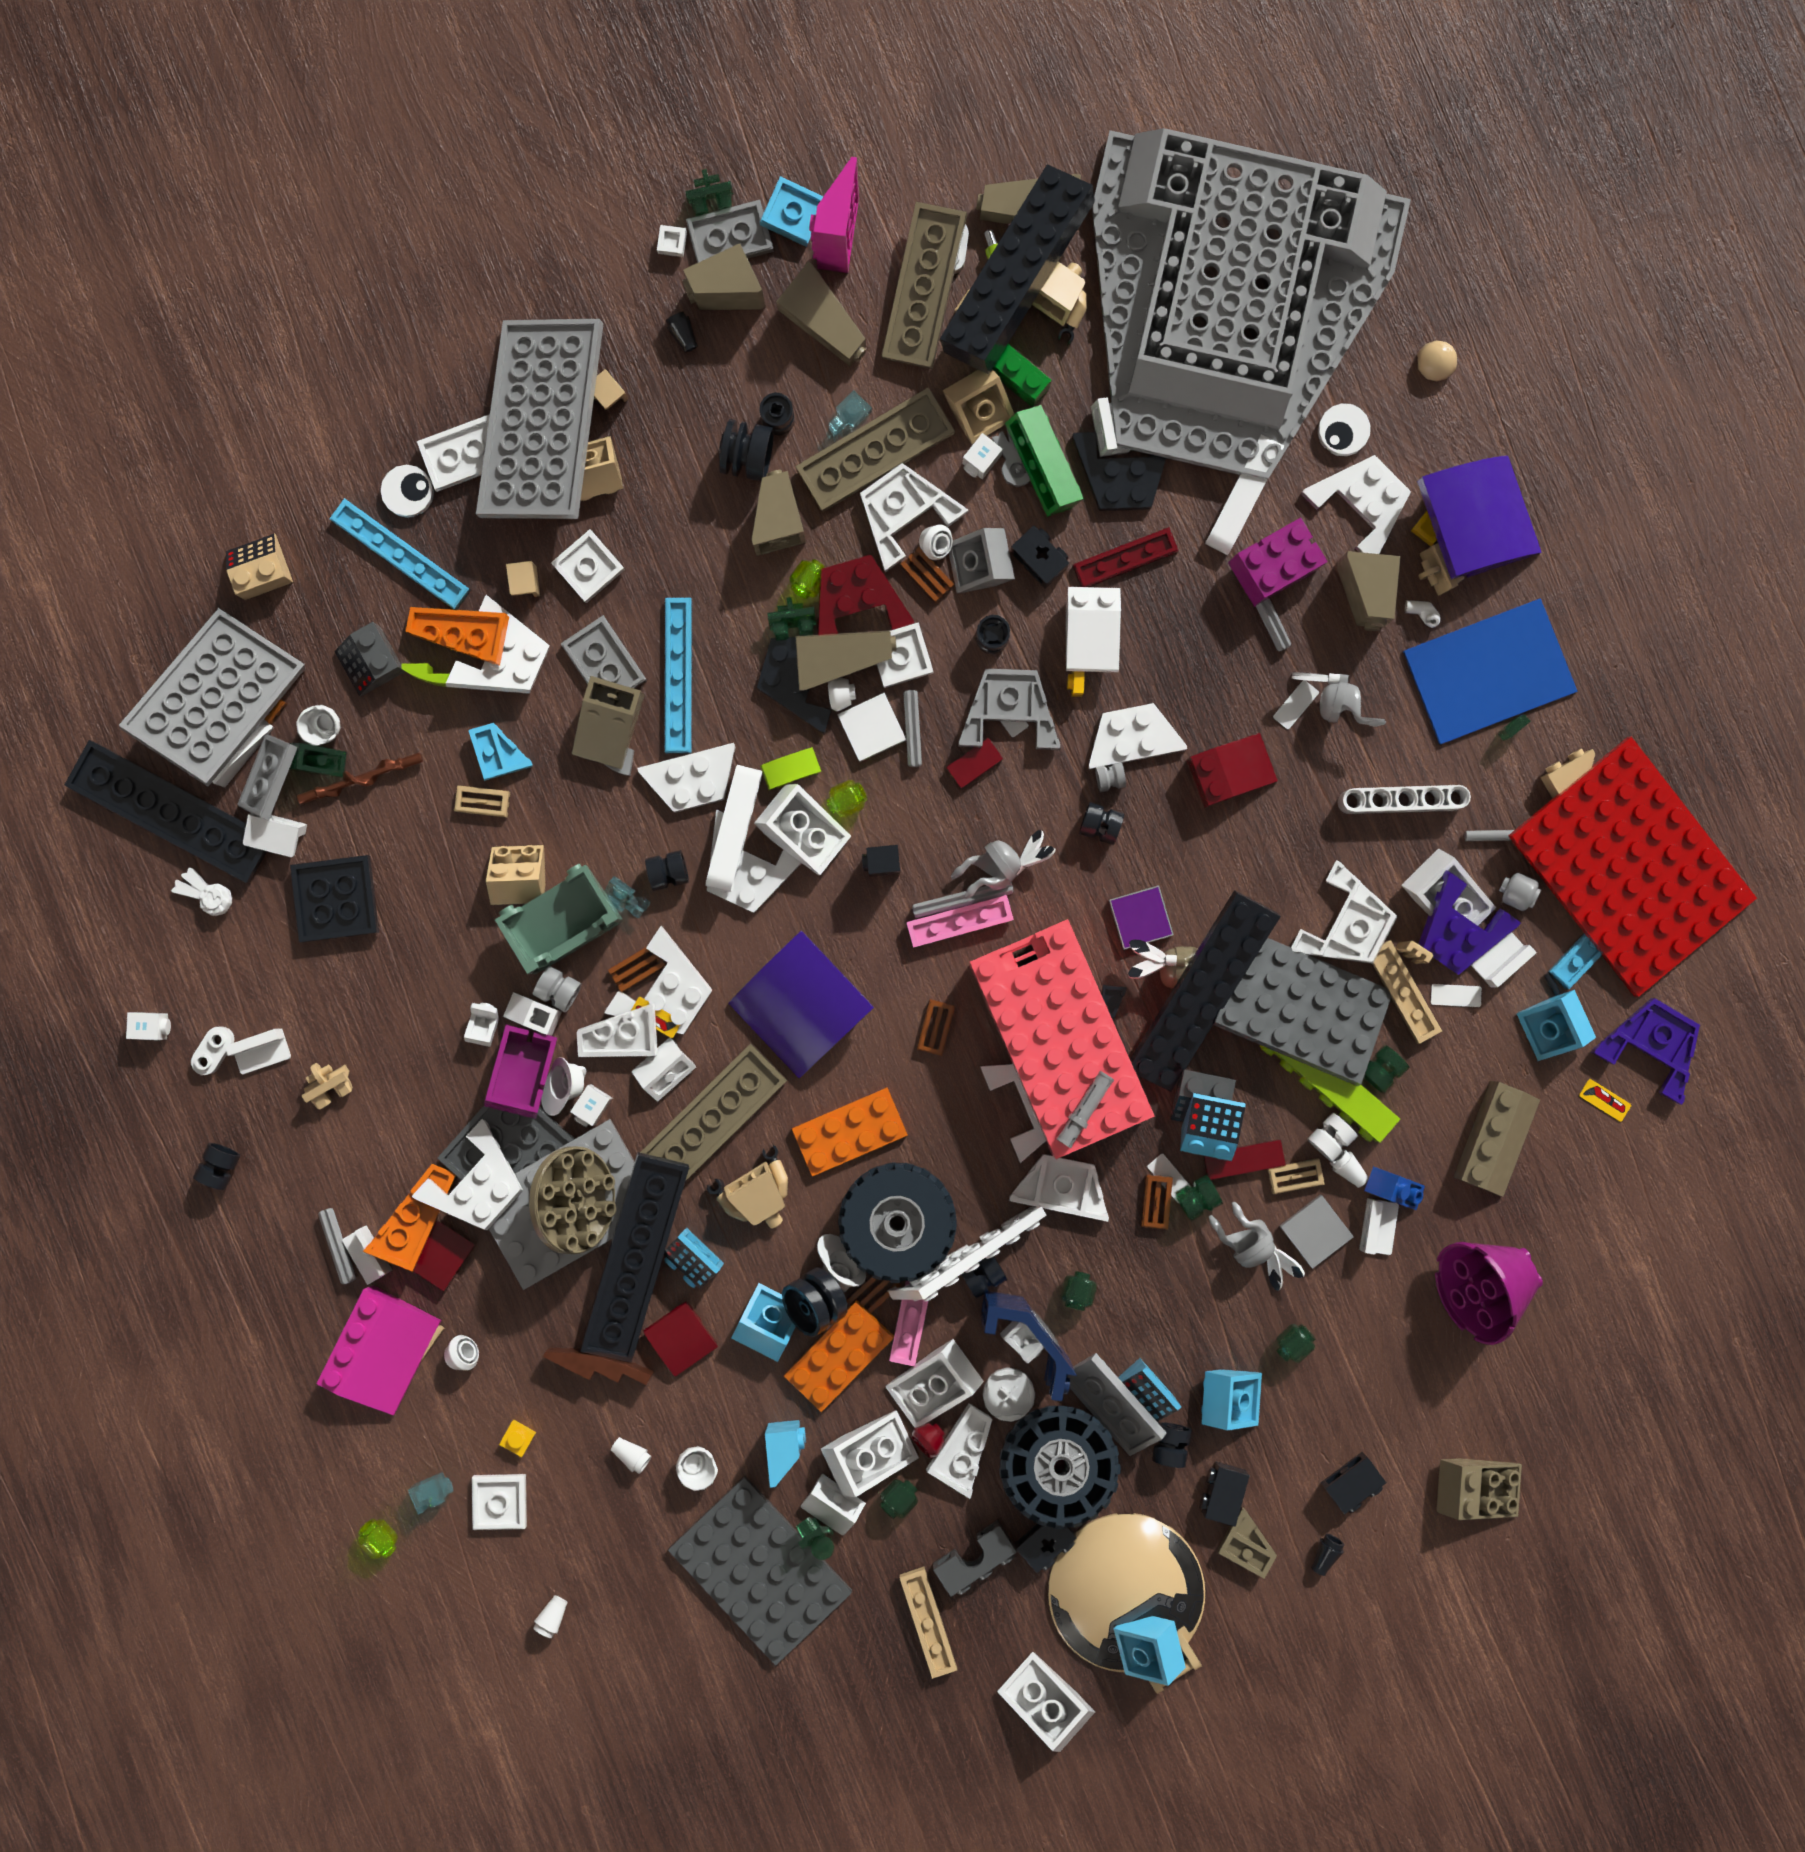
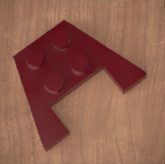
M866 555L820 569L818 635L838 634L834 619L881 605L885 606L891 630L915 624L872 555Z

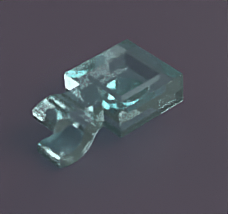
M853 390L836 407V412L839 415L829 423V430L837 436L847 424L855 428L872 412V407Z
M615 876L609 881L604 890L616 909L623 912L626 908L637 918H640L643 911H646L650 905L648 899L633 896L635 890Z

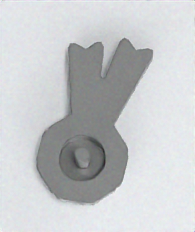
M1007 430L1008 442L1001 431L999 436L992 437V441L1003 449L1002 455L1006 459L1002 467V475L1006 483L1012 486L1020 487L1030 482V478Z

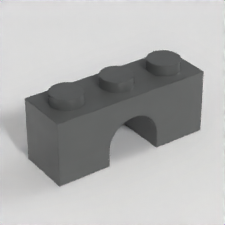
M998 1519L976 1534L977 1541L983 1549L979 1558L973 1561L964 1560L953 1549L933 1563L934 1572L951 1597L956 1593L958 1595L965 1593L971 1587L970 1584L978 1578L980 1580L987 1578L993 1572L992 1569L1000 1563L1002 1566L1006 1565L1014 1559V1554L1017 1553L1016 1546Z

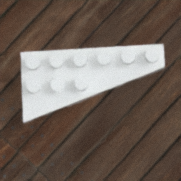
M1041 1206L1029 1207L1001 1225L1002 1230L996 1229L980 1236L982 1242L970 1246L966 1244L947 1255L944 1261L937 1265L934 1271L928 1275L924 1274L917 1280L910 1281V1284L903 1288L894 1286L889 1289L888 1292L892 1300L929 1301L936 1297L938 1289L943 1286L949 1287L959 1280L958 1276L963 1272L969 1273L980 1266L978 1262L985 1257L989 1259L1000 1252L999 1248L1001 1246L1017 1241L1020 1238L1019 1234L1024 1230L1030 1231L1039 1226V1220L1046 1216Z

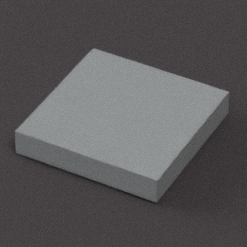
M1322 1195L1317 1196L1279 1226L1312 1269L1353 1238V1235Z

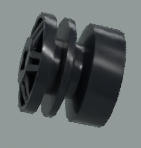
M729 419L719 446L720 473L727 475L732 464V475L738 477L742 466H746L747 479L762 481V478L767 476L770 465L774 428L756 424L752 435H748L747 423L742 421L737 433V421Z

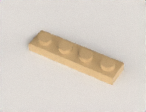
M1392 941L1384 942L1372 965L1385 988L1391 994L1395 1006L1416 1043L1420 1044L1442 1032Z
M925 1567L900 1574V1581L932 1679L957 1671V1665Z

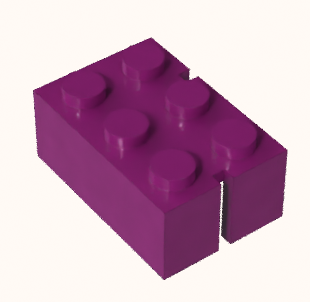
M1301 517L1260 540L1258 543L1256 542L1237 553L1228 562L1254 607L1316 572L1328 562L1317 543L1311 544L1309 541L1313 536Z
M506 1025L484 1106L536 1119L557 1037L534 1032L531 1043L527 1042L529 1030Z

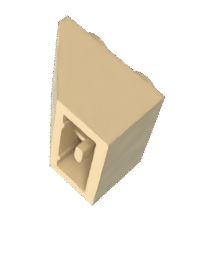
M544 845L492 847L486 878L491 905L526 904L545 892Z

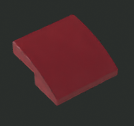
M436 1220L413 1272L445 1292L475 1245Z
M687 1301L643 1330L659 1357L675 1377L718 1347L715 1339L704 1327L700 1317Z

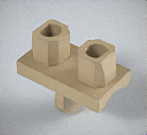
M1438 543L1420 553L1423 560L1421 564L1425 572L1418 576L1420 580L1428 578L1438 596L1457 587L1458 583L1464 579V576L1451 580Z
M317 1063L311 1066L313 1074L306 1077L310 1085L304 1088L305 1094L302 1095V1098L306 1103L311 1100L320 1110L331 1103L332 1099L326 1092L331 1088L335 1089L339 1097L350 1093L353 1087L348 1078L349 1069L344 1065L333 1071L329 1064L323 1068Z

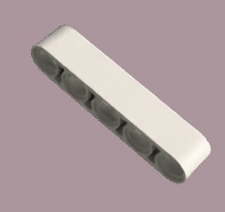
M1261 434L1258 440L1259 452L1254 458L1248 459L1245 468L1267 472L1271 464L1264 458L1265 448L1269 444L1277 443L1282 446L1281 450H1283L1284 445ZM1256 446L1254 447L1251 455L1256 452ZM1270 447L1267 450V457L1269 459L1275 458L1278 454L1277 447ZM1241 473L1205 542L1206 545L1226 555L1230 553L1267 479Z
M740 765L736 766L707 875L706 886L732 892L763 771Z
M1461 785L1353 788L1339 796L1338 807L1347 814L1454 811L1467 806L1471 795L1469 790ZM1453 791L1460 795L1461 800L1458 805L1451 801V793ZM1427 792L1433 794L1435 798L1433 805L1425 802V794ZM1400 793L1408 796L1409 803L1407 806L1400 804L1398 799ZM1349 794L1357 799V806L1355 808H1351L1346 802ZM1374 794H1379L1383 798L1381 807L1374 805L1372 800Z

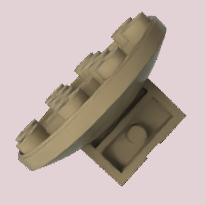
M578 1146L558 1149L541 1163L533 1178L529 1197L531 1221L540 1240L555 1252L574 1255L590 1250L604 1237L612 1217L616 1213L615 1179L611 1175L606 1163L594 1151ZM606 1190H612L613 1201H605Z

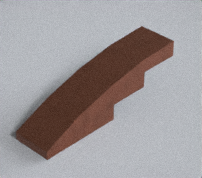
M549 1348L543 1355L544 1358L588 1380H591L595 1372L618 1383L623 1374L647 1385L654 1372L634 1362L630 1363L584 1353L580 1349Z

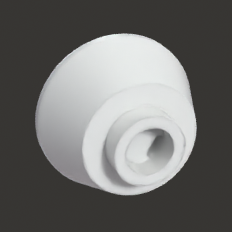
M935 525L928 527L920 535V548L929 559H943L952 548V534L946 526Z
M840 677L828 682L831 709L840 711L850 706L851 700L856 699L855 685L849 684L848 679Z
M458 1335L450 1341L445 1349L444 1358L447 1365L452 1369L470 1370L478 1362L479 1350L472 1339L464 1335Z

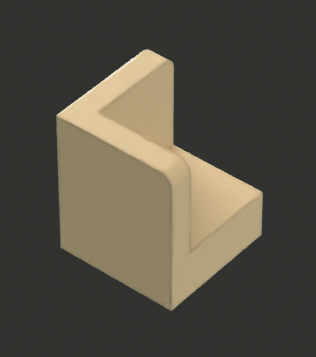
M606 369L597 375L594 399L598 400L605 409H609L619 399H622L623 402L628 400L625 391Z
M532 561L506 564L509 590L512 596L530 593L535 597L540 596L537 566Z

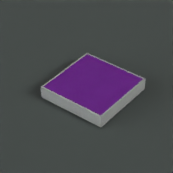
M1159 886L1108 900L1123 950L1131 948L1129 945L1131 940H1142L1149 943L1174 935Z

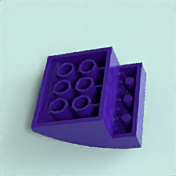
M1508 456L1492 457L1458 465L1422 476L1417 481L1451 580L1464 575L1468 578L1542 553Z
M800 931L728 1003L798 1078L803 1076L874 1008L803 931Z

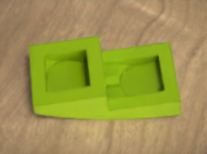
M428 663L401 664V669L413 677L433 685L446 687V681L450 674H433V667Z
M813 747L760 766L769 790L791 784L796 780L821 772Z

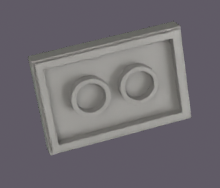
M756 200L686 219L697 263L739 243L747 259L774 252L768 229L760 225L764 214L761 201Z
M604 615L561 643V646L587 684L590 676L634 689L647 681Z
M266 734L237 805L260 818L269 820L298 747Z

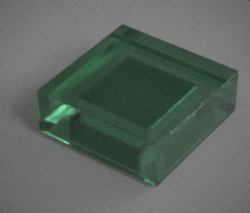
M1520 715L1501 729L1498 735L1505 741L1513 737L1531 721L1526 715Z

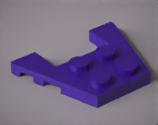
M1446 870L1442 877L1444 883L1441 891H1437L1434 899L1436 901L1432 916H1428L1419 945L1433 953L1434 959L1459 975L1516 929L1521 922L1504 910L1499 909L1485 930L1477 926L1452 908L1468 884Z
M1651 998L1594 1047L1591 1053L1609 1064L1615 1065L1626 1044H1631L1671 1068L1658 1093L1682 1105L1685 1100V1085L1688 1083L1690 1075L1688 1072L1691 1057L1694 1056L1700 1025L1656 998Z

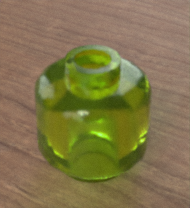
M812 559L811 562L807 560L799 562L789 578L792 585L790 587L791 590L803 599L817 597L819 595L820 569L825 566L815 559Z
M849 779L833 786L829 790L830 798L827 799V804L832 813L836 812L840 817L846 818L864 809L867 795L859 782L855 783Z
M371 1519L360 1528L358 1532V1545L371 1559L387 1558L396 1550L395 1544L398 1535L384 1519Z

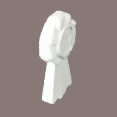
M189 867L187 873L181 874L191 886L175 880V887L171 891L176 894L200 899V908L211 916L226 913L232 904V896L228 888L221 884L207 885L195 869Z

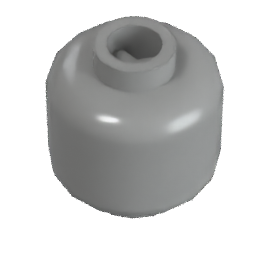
M1515 873L1511 879L1506 877L1499 890L1504 893L1502 901L1505 904L1521 911L1527 910L1528 907L1533 909L1541 893L1536 880L1520 873Z

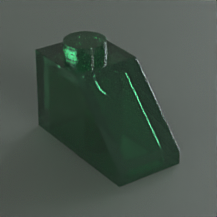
M289 743L298 747L289 770L343 777L346 751L303 743Z

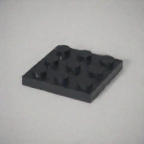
M369 855L290 865L299 942L379 933Z

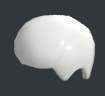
M316 705L305 709L300 713L296 721L297 733L304 742L312 746H319L333 741L341 729L339 717L334 710L323 705Z
M699 1446L685 1450L680 1454L676 1464L679 1480L685 1487L693 1491L705 1490L713 1484L718 1472L712 1454Z

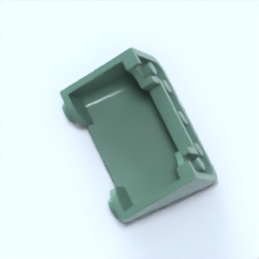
M577 864L566 871L568 876L563 882L522 907L514 908L513 905L504 908L499 912L500 917L495 919L527 974H537L545 970L548 966L555 964L623 921L619 912L587 865L581 866Z

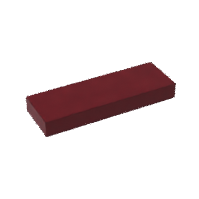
M1280 1139L1237 1147L1232 1161L1203 1155L1208 1180L1286 1166Z

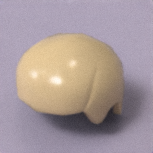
M1433 341L1427 343L1417 354L1418 370L1428 380L1436 382L1445 380L1456 369L1457 354L1454 348L1447 342Z

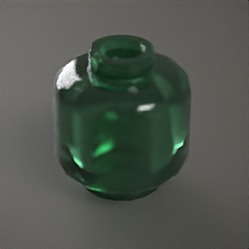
M1075 1271L1074 1276L1067 1275L1064 1278L1060 1298L1065 1302L1066 1307L1085 1311V1307L1089 1308L1093 1305L1097 1284L1090 1280V1274Z
M1291 1324L1277 1336L1276 1341L1279 1348L1276 1351L1286 1362L1291 1359L1295 1363H1300L1315 1350L1314 1341L1316 1338L1303 1324L1299 1326Z
M894 1479L881 1492L879 1497L881 1503L879 1506L893 1520L896 1517L903 1519L917 1505L918 1499L915 1493L918 1490L907 1479L904 1482Z

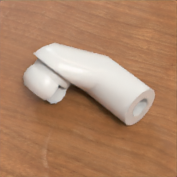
M1406 600L1405 613L1418 614L1423 622L1431 628L1439 625L1440 614L1432 603Z

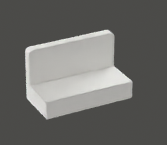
M1108 397L1097 399L1091 406L1100 457L1128 453L1130 449L1117 447L1112 404L1109 403Z
M251 813L247 818L243 845L293 857L296 852L298 837L305 835L307 824L273 815L270 816L269 820H266Z
M1511 932L1471 964V966L1491 988L1499 987L1537 952L1530 945H1523Z
M273 1029L225 1046L228 1056L235 1055L241 1074H246L291 1058L282 1029Z
M668 1038L657 1048L656 1056H648L633 1069L632 1073L642 1088L658 1102L693 1071L696 1066L679 1049L674 1040Z
M1367 1198L1359 1250L1369 1254H1392L1399 1208L1397 1203Z
M366 1225L342 1239V1242L368 1285L391 1272L392 1268L388 1262L363 1252L374 1239Z
M822 1474L810 1494L801 1504V1508L839 1534L845 1535L855 1524L866 1503L858 1497L843 1496L837 1483Z

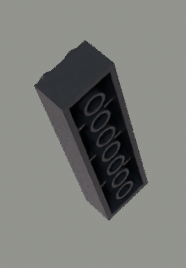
M1046 165L940 337L945 354L988 375L990 374L1093 206L1095 198L1092 184L1053 166Z

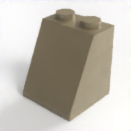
M740 243L683 270L686 278L682 280L684 290L690 303H696L699 310L763 309L766 307L762 288Z
M774 470L767 473V477L762 478L752 535L756 556L806 543L788 471Z
M1347 551L1337 561V570L1355 622L1358 626H1364V630L1379 631L1380 628H1383L1395 618L1400 556Z

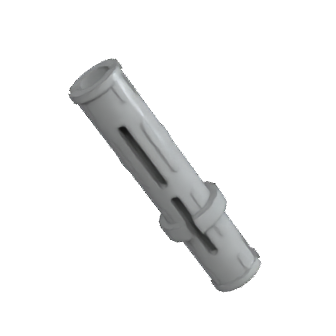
M1099 1071L1073 1114H1069L1066 1126L1056 1138L1058 1141L1072 1148L1083 1128L1086 1129L1089 1125L1087 1124L1088 1120L1108 1088L1114 1082L1113 1078Z

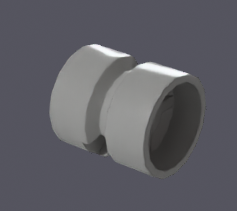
M548 966L539 978L533 995L545 1002L551 1000L552 1006L566 1013L576 999L582 983L571 977L563 978L562 972Z

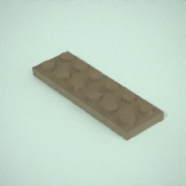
M916 202L883 348V359L933 369L967 212Z
M928 387L795 467L823 513L882 478L901 463H907L955 434V430Z
M749 1044L640 1153L689 1164L687 1180L787 1079L752 1044Z

